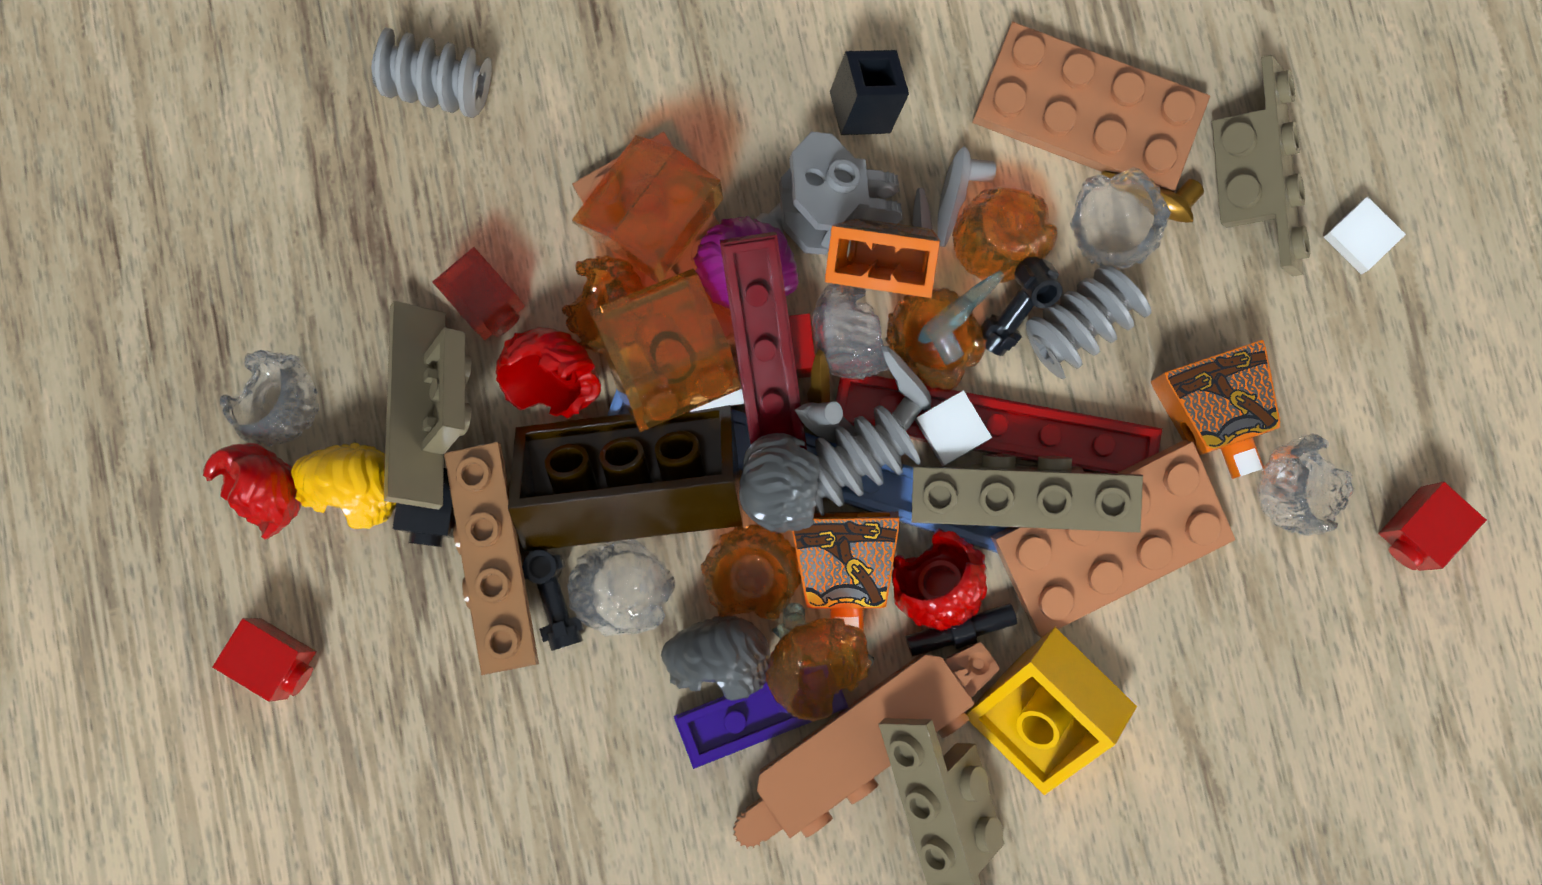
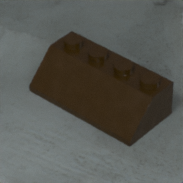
M727 405L690 412L689 406L516 427L508 511L524 552L743 526V512L739 500L740 471L732 407Z

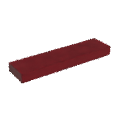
M769 232L720 240L750 444L767 434L785 433L803 440L805 446L799 445V447L807 450L804 424L795 409L801 406L777 233Z

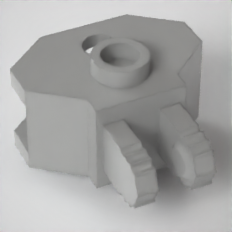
M811 132L791 153L789 158L790 168L781 177L779 182L782 229L804 253L826 255L829 251L832 225L853 219H866L894 224L903 220L901 203L892 200L886 201V198H892L897 192H900L898 175H894V172L889 173V171L883 172L866 169V160L854 158L833 134Z

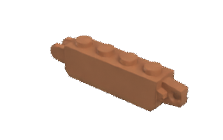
M977 642L945 659L926 654H920L851 703L848 708L840 711L760 769L757 792L761 797L747 806L745 812L741 811L740 816L737 815V820L734 822L736 826H733L735 831L733 836L737 837L736 842L739 841L741 843L740 846L745 845L748 849L749 846L753 848L755 845L760 846L761 841L766 842L782 829L789 838H792L800 831L807 838L822 829L833 819L829 813L830 809L845 798L852 805L866 797L879 785L874 777L891 766L878 725L884 718L932 719L935 731L942 738L949 736L969 720L965 711L975 705L971 698L1000 670L994 658L981 642Z

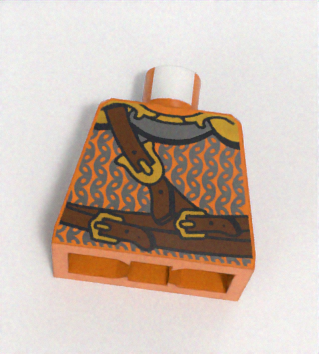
M853 219L832 225L825 282L932 298L940 239L932 229L866 219ZM851 240L850 251L847 257L849 241Z
M1263 340L1165 372L1151 381L1155 393L1182 440L1192 441L1199 456L1221 449L1232 479L1264 469L1253 438L1280 428V417L1267 351Z
M814 512V524L811 527L800 531H792L807 608H830L832 638L844 640L864 637V608H884L887 604L899 531V513L824 512L825 515L821 516L819 512Z

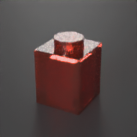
M475 247L471 248L432 281L474 331L484 340L488 339L492 334L495 337H499L509 331L520 318L518 312L525 307L519 297Z

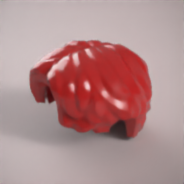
M537 327L522 333H514L513 338L505 341L503 350L496 361V381L499 383L505 399L518 410H525L529 407L543 404L546 407H551L549 414L553 416L562 415L568 419L573 414H579L581 409L586 408L595 401L601 392V382L588 352L583 345L572 339L571 334L563 331Z
M232 444L214 452L204 466L203 476L206 477L207 482L212 481L218 475H223L224 484L221 487L220 496L228 501L229 506L239 516L246 518L247 522L257 525L264 540L278 534L283 527L289 525L291 520L298 515L301 508V502L295 499L297 490L295 489L291 474L292 466L277 457V454L259 444Z
M939 528L935 530L932 537V546L919 557L904 559L902 555L895 556L892 583L894 586V603L898 609L911 618L917 626L924 625L942 631L955 625L960 626L976 615L982 604L981 601L986 597L988 588L986 585L987 578L985 572L987 567L985 555L954 531L945 532Z

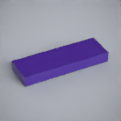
M826 655L768 678L763 688L751 694L748 698L728 700L725 696H722L673 717L692 767L695 769L846 709L848 704L830 658Z

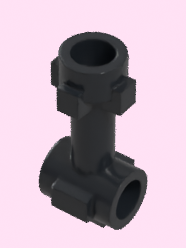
M1029 257L1018 264L1014 276L1021 288L1000 316L992 314L990 318L987 317L980 327L981 333L977 338L987 350L995 355L1004 356L1022 338L1017 328L1034 306L1048 308L1060 299L1063 290L1057 280L1059 273L1051 262L1039 257Z
M547 549L529 551L522 568L524 579L537 584L549 625L539 629L543 642H549L551 651L582 642L580 630H583L584 626L581 616L570 618L558 580L562 569L566 567L563 556L556 555L553 552L547 551Z

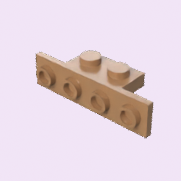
M494 442L446 452L444 457L456 522L453 527V536L456 549L462 558L465 576L462 582L463 596L467 607L471 611L481 675L538 665L539 660L517 533L508 511L509 487L501 443Z

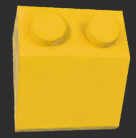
M1054 627L1026 650L981 696L975 705L967 711L966 715L969 717L968 721L1043 795H1046L1113 747L1137 706L1073 643Z

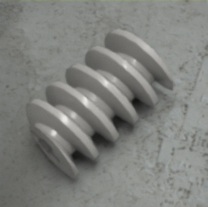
M385 27L378 39L371 69L373 83L381 96L393 98L399 95L402 101L414 103L419 99L422 106L434 108L439 104L443 111L454 113L460 108L463 116L474 118L484 108L488 96L492 63L491 59L487 57L481 66L477 65L476 51L470 47L465 50L461 61L456 60L455 45L449 42L444 45L441 55L437 56L435 40L426 37L420 50L417 51L415 50V37L412 33L408 32L402 36L399 46H396L394 30Z
M1102 265L1094 271L1093 279L1085 278L1077 284L1076 292L1067 291L1060 297V305L1054 304L1043 309V319L1034 316L1026 322V332L1039 360L1056 377L1065 379L1066 377L1060 362L1065 360L1074 368H1080L1083 365L1078 353L1080 347L1095 356L1100 352L1095 339L1096 335L1099 334L1109 343H1113L1117 340V335L1112 323L1116 322L1122 328L1130 330L1134 327V320L1129 312L1131 309L1144 318L1152 312L1144 294L1125 274L1112 266Z
M883 406L874 408L875 426L863 416L855 418V437L843 427L836 428V447H833L822 437L815 440L816 452L820 462L816 508L821 516L825 515L823 498L826 496L838 507L844 505L842 491L844 486L849 487L859 497L863 495V476L867 475L878 486L884 484L881 469L883 465L886 464L897 475L902 474V455L906 454L916 464H920L919 455L903 425L896 416Z

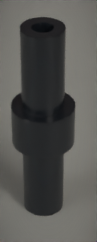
M1011 603L977 613L960 626L955 625L942 631L929 628L906 635L905 638L910 654L914 657L952 644L955 649L977 643L978 636L1017 625V618Z

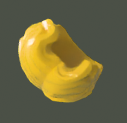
M355 442L340 446L332 445L299 458L292 466L291 474L295 489L297 490L295 499L301 502L302 507H313L314 511L321 513L325 512L327 505L341 508L346 517L347 525L351 528L370 529L375 525L386 522L396 509V503L384 501L385 453L377 450L374 446L360 445Z

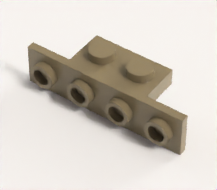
M1273 55L1261 57L1266 109L1212 120L1220 220L1223 226L1229 228L1276 219L1280 267L1291 276L1304 275L1302 259L1310 257V241L1306 227H1299L1297 210L1298 206L1305 205V189L1301 174H1294L1292 155L1300 153V137L1295 121L1289 122L1287 103L1295 101V86L1291 71H1284Z
M393 301L390 306L384 501L439 510L443 506L444 454L459 436L466 434L471 421V406L469 403H465V385L470 377L472 361L470 355L465 354V332L445 328L446 312Z
M983 454L982 463H972L970 468L914 466L912 523L1141 533L1143 475L1086 473L1082 467L1072 466V458L1065 456H1039L1038 465L1016 464L1015 455Z
M884 718L878 725L927 885H981L978 874L1005 843L1003 840L1002 824L996 816L989 792L988 776L982 767L976 744L956 743L943 756L932 719Z

